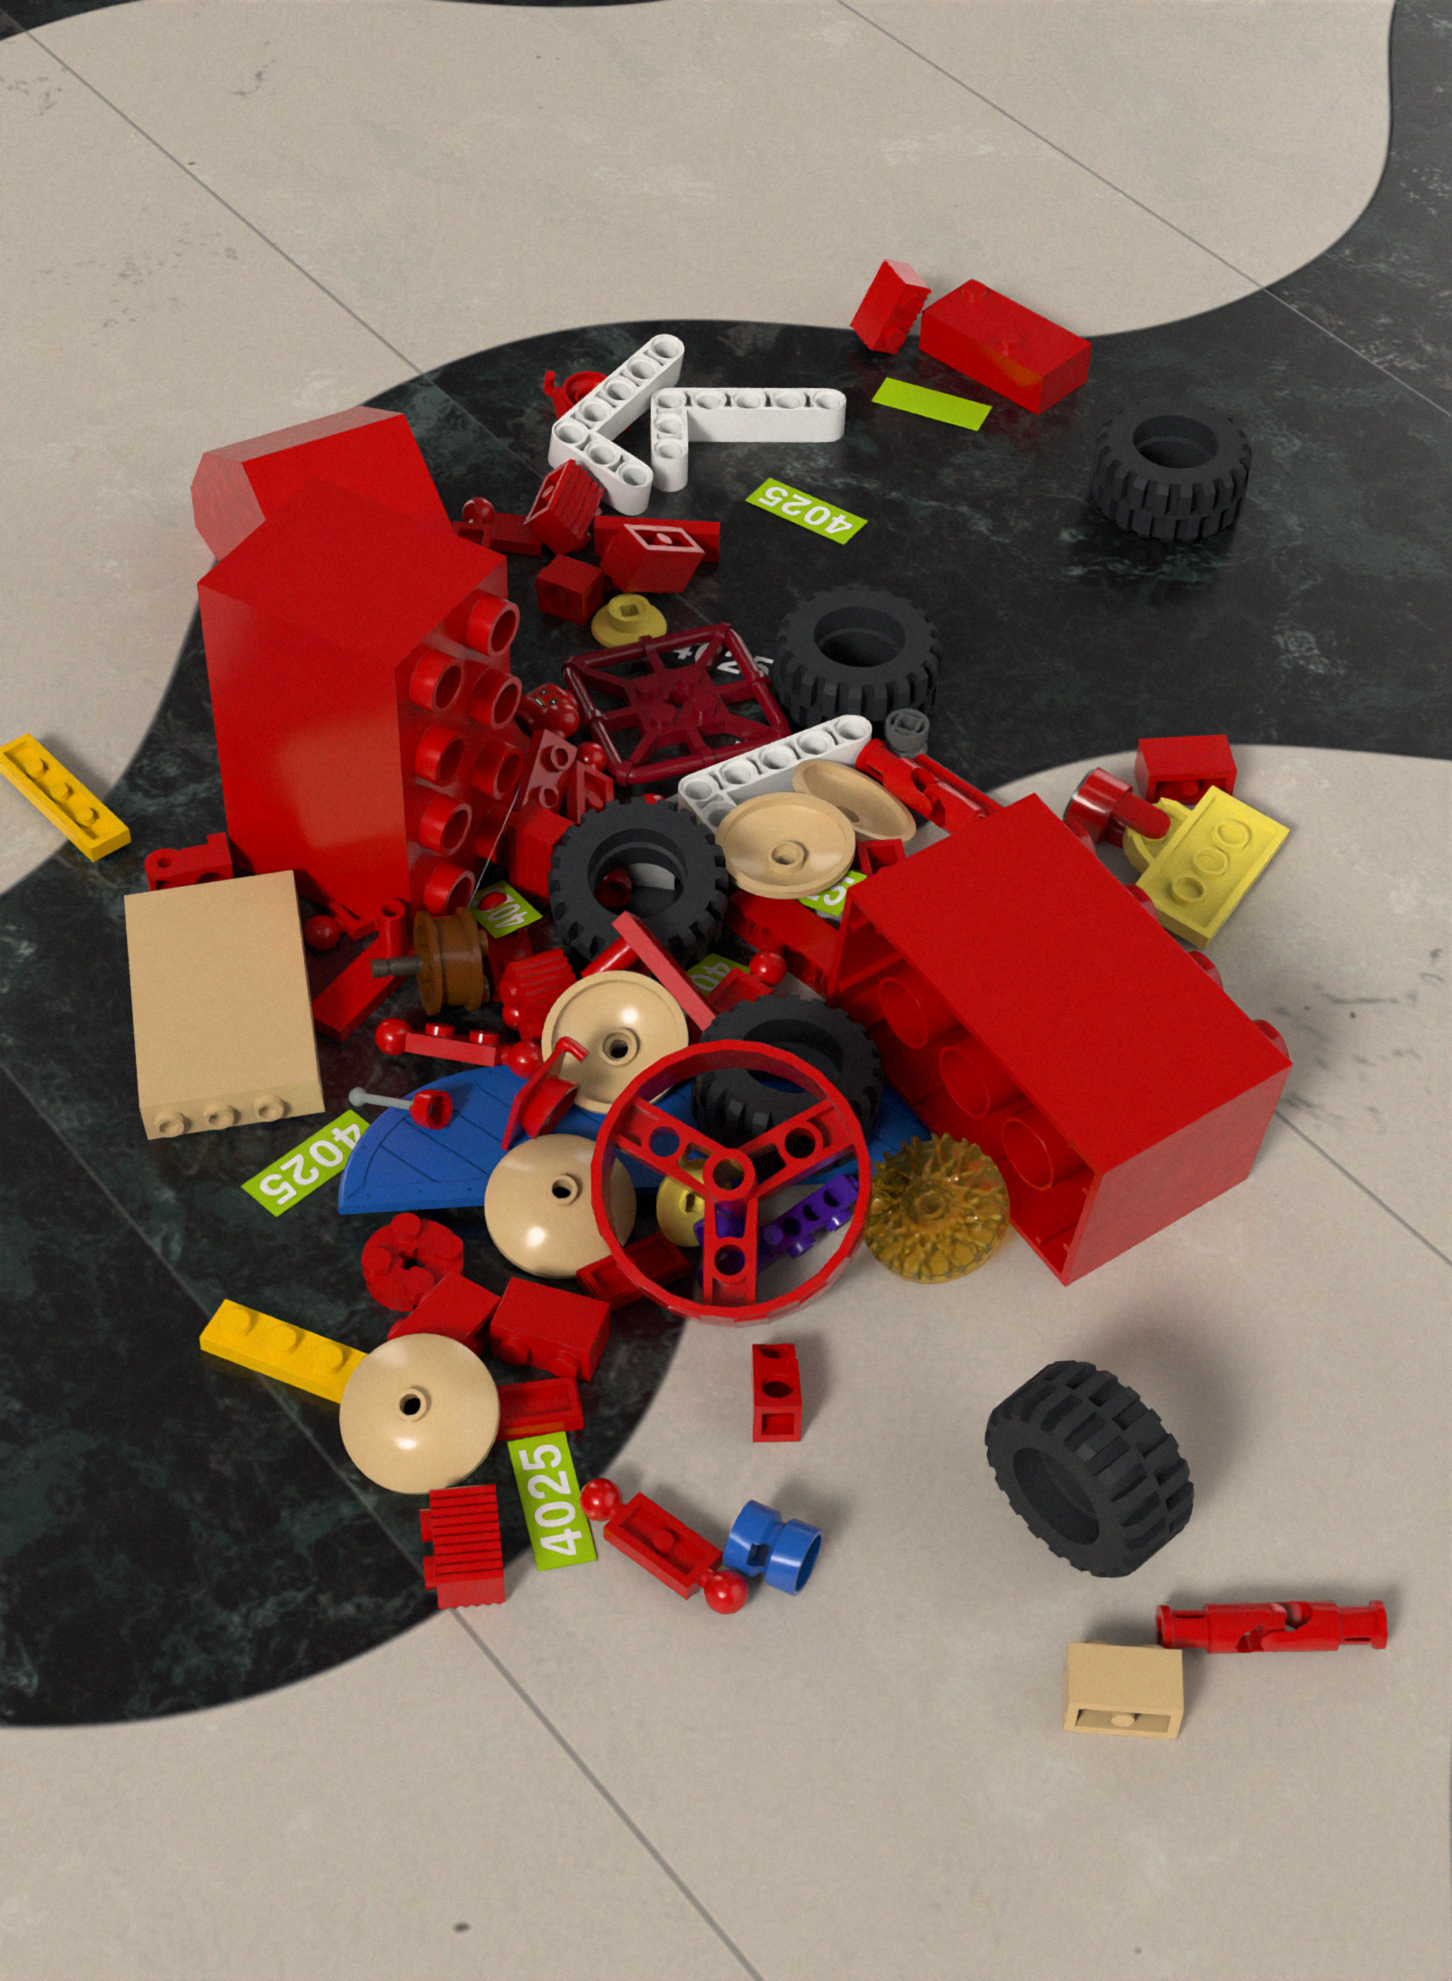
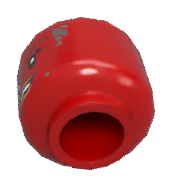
M545 683L521 696L513 718L518 723L521 731L531 739L534 731L545 728L544 715L551 705L557 702H566L574 706L578 711V704L569 691L563 690L556 684Z

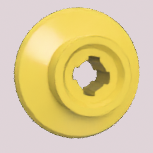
M626 593L615 596L610 600L609 604L602 607L596 613L591 623V631L598 642L611 648L637 642L638 637L648 634L652 638L663 636L667 631V623L661 612L650 605L647 599L637 594Z
M707 1159L689 1160L681 1169L704 1184L702 1174L703 1166ZM665 1178L660 1184L656 1196V1215L662 1233L670 1242L672 1241V1243L678 1246L693 1247L700 1245L695 1237L693 1225L704 1217L705 1201ZM730 1181L724 1185V1190H731Z

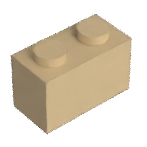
M1086 1640L1081 1643L1068 1642L1062 1670L1063 1731L1177 1740L1184 1713L1182 1650L1165 1649L1156 1644H1143L1138 1647L1108 1645L1100 1640Z

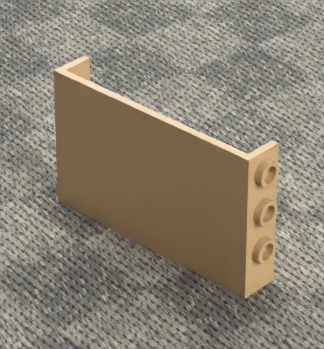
M293 870L124 895L139 1107L148 1140L325 1112L300 905Z

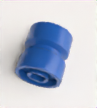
M750 1500L742 1508L730 1532L723 1555V1564L725 1567L750 1578H754L762 1573L765 1576L767 1585L796 1597L806 1585L821 1550L824 1532L822 1529L797 1518H793L785 1523L782 1521L780 1511L755 1500Z

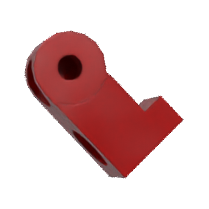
M225 832L207 835L208 844L183 848L179 851L165 848L149 854L144 862L149 892L234 879Z
M752 1344L753 1443L800 1442L802 1397L799 1362L796 1359L795 1344Z

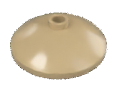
M822 759L804 760L796 767L792 775L794 792L821 798L838 808L850 821L855 833L856 842L902 839L903 847H905L913 839L916 833V824L911 813L896 796L870 777L845 765Z
M795 792L770 793L743 802L730 811L723 819L715 838V844L721 845L726 858L725 869L728 870V879L743 890L755 895L785 900L811 896L836 884L851 867L856 848L853 827L838 808L821 798Z
M619 970L596 973L570 986L552 1006L542 1033V1055L544 1062L553 1053L557 1041L563 1036L573 1038L590 1051L588 1058L582 1063L570 1052H566L559 1076L572 1079L581 1085L580 1091L573 1102L575 1105L602 1115L608 1114L613 1102L635 1076L660 1058L689 1046V1032L684 1014L670 992L647 976ZM622 1044L628 1047V1052L624 1057L614 1058L611 1056L612 1049L615 1046ZM674 1085L669 1087L667 1090H665L663 1093H661L656 1098L651 1100L649 1103L653 1105L656 1102H658L674 1087Z
M570 1134L539 1136L535 1140H527L513 1148L493 1170L485 1192L484 1213L486 1225L497 1248L517 1267L544 1278L572 1279L576 1278V1270L610 1255L602 1237L599 1235L591 1205L590 1166L596 1142ZM616 1157L611 1176V1212L619 1241L624 1248L634 1227L637 1202L630 1175ZM558 1187H564L570 1191L571 1195L560 1199L554 1196L552 1192Z
M436 1334L405 1335L392 1339L374 1349L353 1371L344 1389L340 1405L341 1435L346 1450L355 1465L376 1484L391 1491L409 1495H427L430 1489L451 1488L469 1477L482 1464L490 1452L497 1436L500 1421L499 1395L487 1367L478 1356L463 1344ZM412 1398L420 1399L421 1406L419 1411L414 1415H405V1403Z

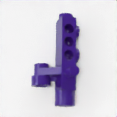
M841 1173L765 1227L759 1225L758 1275L787 1254L793 1260L805 1254L817 1243L814 1235L823 1228H826L832 1234L850 1221L854 1216L850 1208L857 1202L859 1183L851 1175ZM717 1213L719 1238L729 1236L742 1238L744 1236L746 1218L728 1219ZM703 1217L694 1223L693 1231L698 1243L704 1249ZM730 1250L727 1251L728 1254H721L717 1262V1269L720 1273L731 1276L741 1272L746 1261L742 1253ZM702 1267L697 1271L696 1276L699 1286L703 1291Z

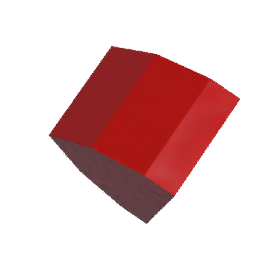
M355 407L204 452L190 487L195 527L218 562L227 556L312 477L456 535L404 413L371 407Z

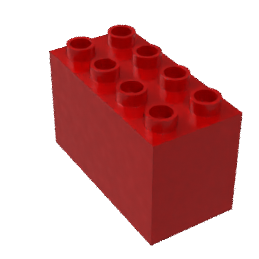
M312 477L197 582L232 864L256 875L293 870L297 894L327 908L328 903L336 901L342 904V907L350 915L358 919L367 916L375 920L376 931H378L376 911L378 905L386 900L400 901L405 906L407 935L413 937L414 919L418 911L427 910L431 917L454 915L458 907L468 906L474 892L475 880L482 874L515 798L514 787L523 769L524 753L521 748L513 745L512 718L521 699L522 684L521 680L511 675L510 645L518 629L520 611L517 604L508 601L507 556ZM515 803L510 814L515 812ZM503 831L488 866L491 863L504 866V860L508 853V841L503 835Z
M1034 792L847 888L825 999L827 1007L836 1010L838 1007L850 1014L854 1024L860 1022L871 1034L870 1039H874L882 1053L881 1061L885 1065L884 1079L1065 1287L1248 1178L1293 1066L1286 1043L1280 1033L1270 1023L1262 1019L1251 1020L1223 991V983L1219 972L1208 957L1195 950L1186 952L1159 924L1156 908L1143 889L1131 883L1122 885L1096 857L1092 839L1084 827L1077 821L1070 818L1061 820Z

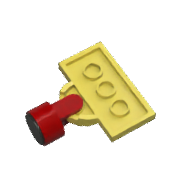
M1100 767L1095 770L1091 769L1071 796L1064 811L1063 819L1070 818L1081 824L1089 834L1092 842L1100 845L1105 840L1116 847L1123 848L1132 866L1143 874L1135 885L1143 889L1152 900L1158 914L1159 924L1205 950L1283 845L1290 829L1213 785L1191 811L1177 801L1162 797L1159 803L1150 804L1132 794L1133 787Z

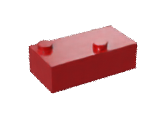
M970 279L922 310L920 350L1036 415H1040L1087 382L1092 343L994 291L981 282Z

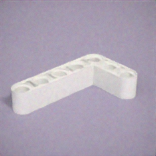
M668 334L653 337L563 415L552 427L548 454L549 464L556 469L569 459L576 460V465H580L582 471H587V476L593 477V482H598V487L604 488L601 500L625 515L641 514L648 507L653 472L644 462L611 441L651 407V396L656 390L672 388L679 380L684 355L682 341Z
M661 388L656 390L651 396L650 419L652 484L656 489L665 492H675L686 486L688 480V442H834L839 440L844 434L845 395L838 390L829 388Z
M843 715L689 774L679 782L678 813L682 808H686L694 813L697 818V827L700 824H707L716 838L717 830L723 819L730 811L743 802L770 793L794 792L792 775L798 764L804 760H828L856 770L855 762L859 753L871 741L872 725L862 716ZM728 879V885L730 887L735 888L737 890L740 889V887H738Z

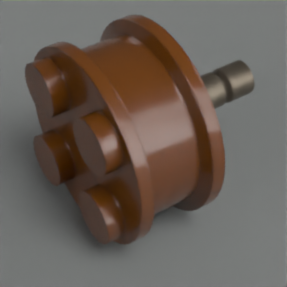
M467 906L458 907L454 915L431 917L427 910L418 911L415 915L413 927L414 955L390 957L388 960L386 958L370 960L372 978L388 977L389 974L391 976L416 974L421 1002L428 1016L438 1015L441 1007L464 1005L469 1012L477 1011L481 1003L489 1002V983L486 974H483L482 958L488 956L487 934L485 929H477L475 915L471 913Z

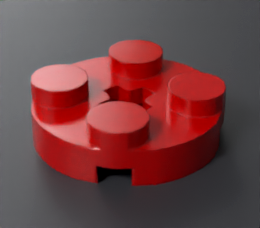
M402 1213L395 1216L391 1224L382 1227L370 1237L363 1249L361 1256L362 1274L366 1280V1287L370 1295L377 1302L390 1309L401 1312H413L414 1305H419L426 1289L432 1284H438L450 1270L464 1276V1253L461 1239L444 1225L431 1220L420 1219L415 1214ZM410 1259L422 1260L424 1267L413 1266L410 1270H405L404 1262Z

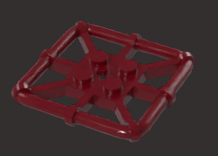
M720 622L718 625L702 626L654 638L648 634L638 637L637 642L585 653L577 657H568L561 666L565 686L577 701L578 712L581 716L579 723L583 732L591 736L593 742L598 743L604 748L607 754L606 769L616 779L617 785L629 788L631 785L646 784L700 771L793 735L789 722L770 689L771 680L764 671L759 670L743 639L733 630L732 624ZM709 643L694 665L666 671L658 654ZM728 647L745 679L714 686L708 674ZM642 658L650 675L626 680L596 669ZM586 687L622 698L627 708L603 713L601 710L596 709ZM756 698L771 726L731 714L725 705ZM673 704H681L683 707L676 709ZM637 726L643 739L629 759L622 761L609 732ZM727 733L748 741L711 749L710 746L705 745L702 738ZM686 742L691 752L690 755L646 765L656 749Z

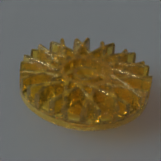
M932 1133V1141L921 1142L918 1136H912L910 1147L904 1141H901L899 1146L902 1151L894 1156H891L888 1151H884L885 1163L875 1161L873 1164L876 1170L872 1178L873 1202L866 1235L863 1240L875 1259L887 1271L899 1278L914 1283L940 1284L950 1282L978 1269L999 1247L1009 1223V1192L1001 1173L989 1155L988 1157L985 1156L977 1144L970 1145L969 1141L965 1138L962 1139V1143L956 1142L948 1133H944L941 1140L937 1134Z

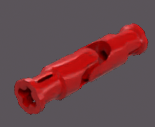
M878 738L869 741L856 759V770L866 776L871 775L877 779L886 790L896 796L902 803L922 814L949 835L987 817L984 808L937 779L933 774L911 759L898 757L889 751L887 745Z
M1334 1600L1205 1603L1203 1609H1170L1169 1605H1157L1155 1616L1157 1645L1165 1649H1205L1208 1654L1337 1651L1339 1646L1371 1645L1372 1649L1380 1650L1385 1649L1388 1637L1386 1610L1383 1601L1370 1600L1368 1605L1337 1606ZM1285 1624L1294 1628L1295 1630L1286 1631Z

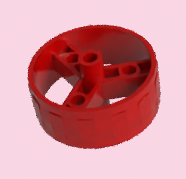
M726 1039L693 1044L660 1058L635 1076L613 1102L598 1132L590 1166L591 1205L598 1232L617 1267L643 1295L671 1312V1314L701 1325L744 1328L771 1324L781 1318L804 1310L827 1293L848 1266L852 1264L866 1235L873 1202L872 1160L869 1155L862 1125L846 1097L844 1098L838 1089L818 1069L793 1053L761 1042ZM728 1068L762 1070L789 1079L821 1101L737 1149L725 1148L649 1103L675 1083L702 1072ZM663 1134L675 1135L679 1138L680 1142L677 1151L668 1157L657 1156L653 1153L652 1149L654 1141ZM799 1135L807 1136L815 1142L813 1153L802 1159L794 1158L786 1151L789 1141ZM618 1150L705 1201L703 1305L673 1295L646 1278L630 1261L619 1241L611 1212V1176ZM692 1150H698L710 1156L703 1166L702 1179L704 1184L681 1169L687 1162ZM771 1151H777L785 1168L759 1185L751 1160ZM853 1151L859 1170V1193L853 1220L839 1249L816 1275L794 1291L765 1303L757 1304L759 1204ZM731 1180L743 1181L736 1189H723L724 1185ZM717 1211L728 1219L746 1218L744 1236L742 1238L731 1236L719 1238ZM730 1250L739 1251L745 1256L746 1260L741 1272L731 1276L720 1273L717 1269V1262L721 1254Z

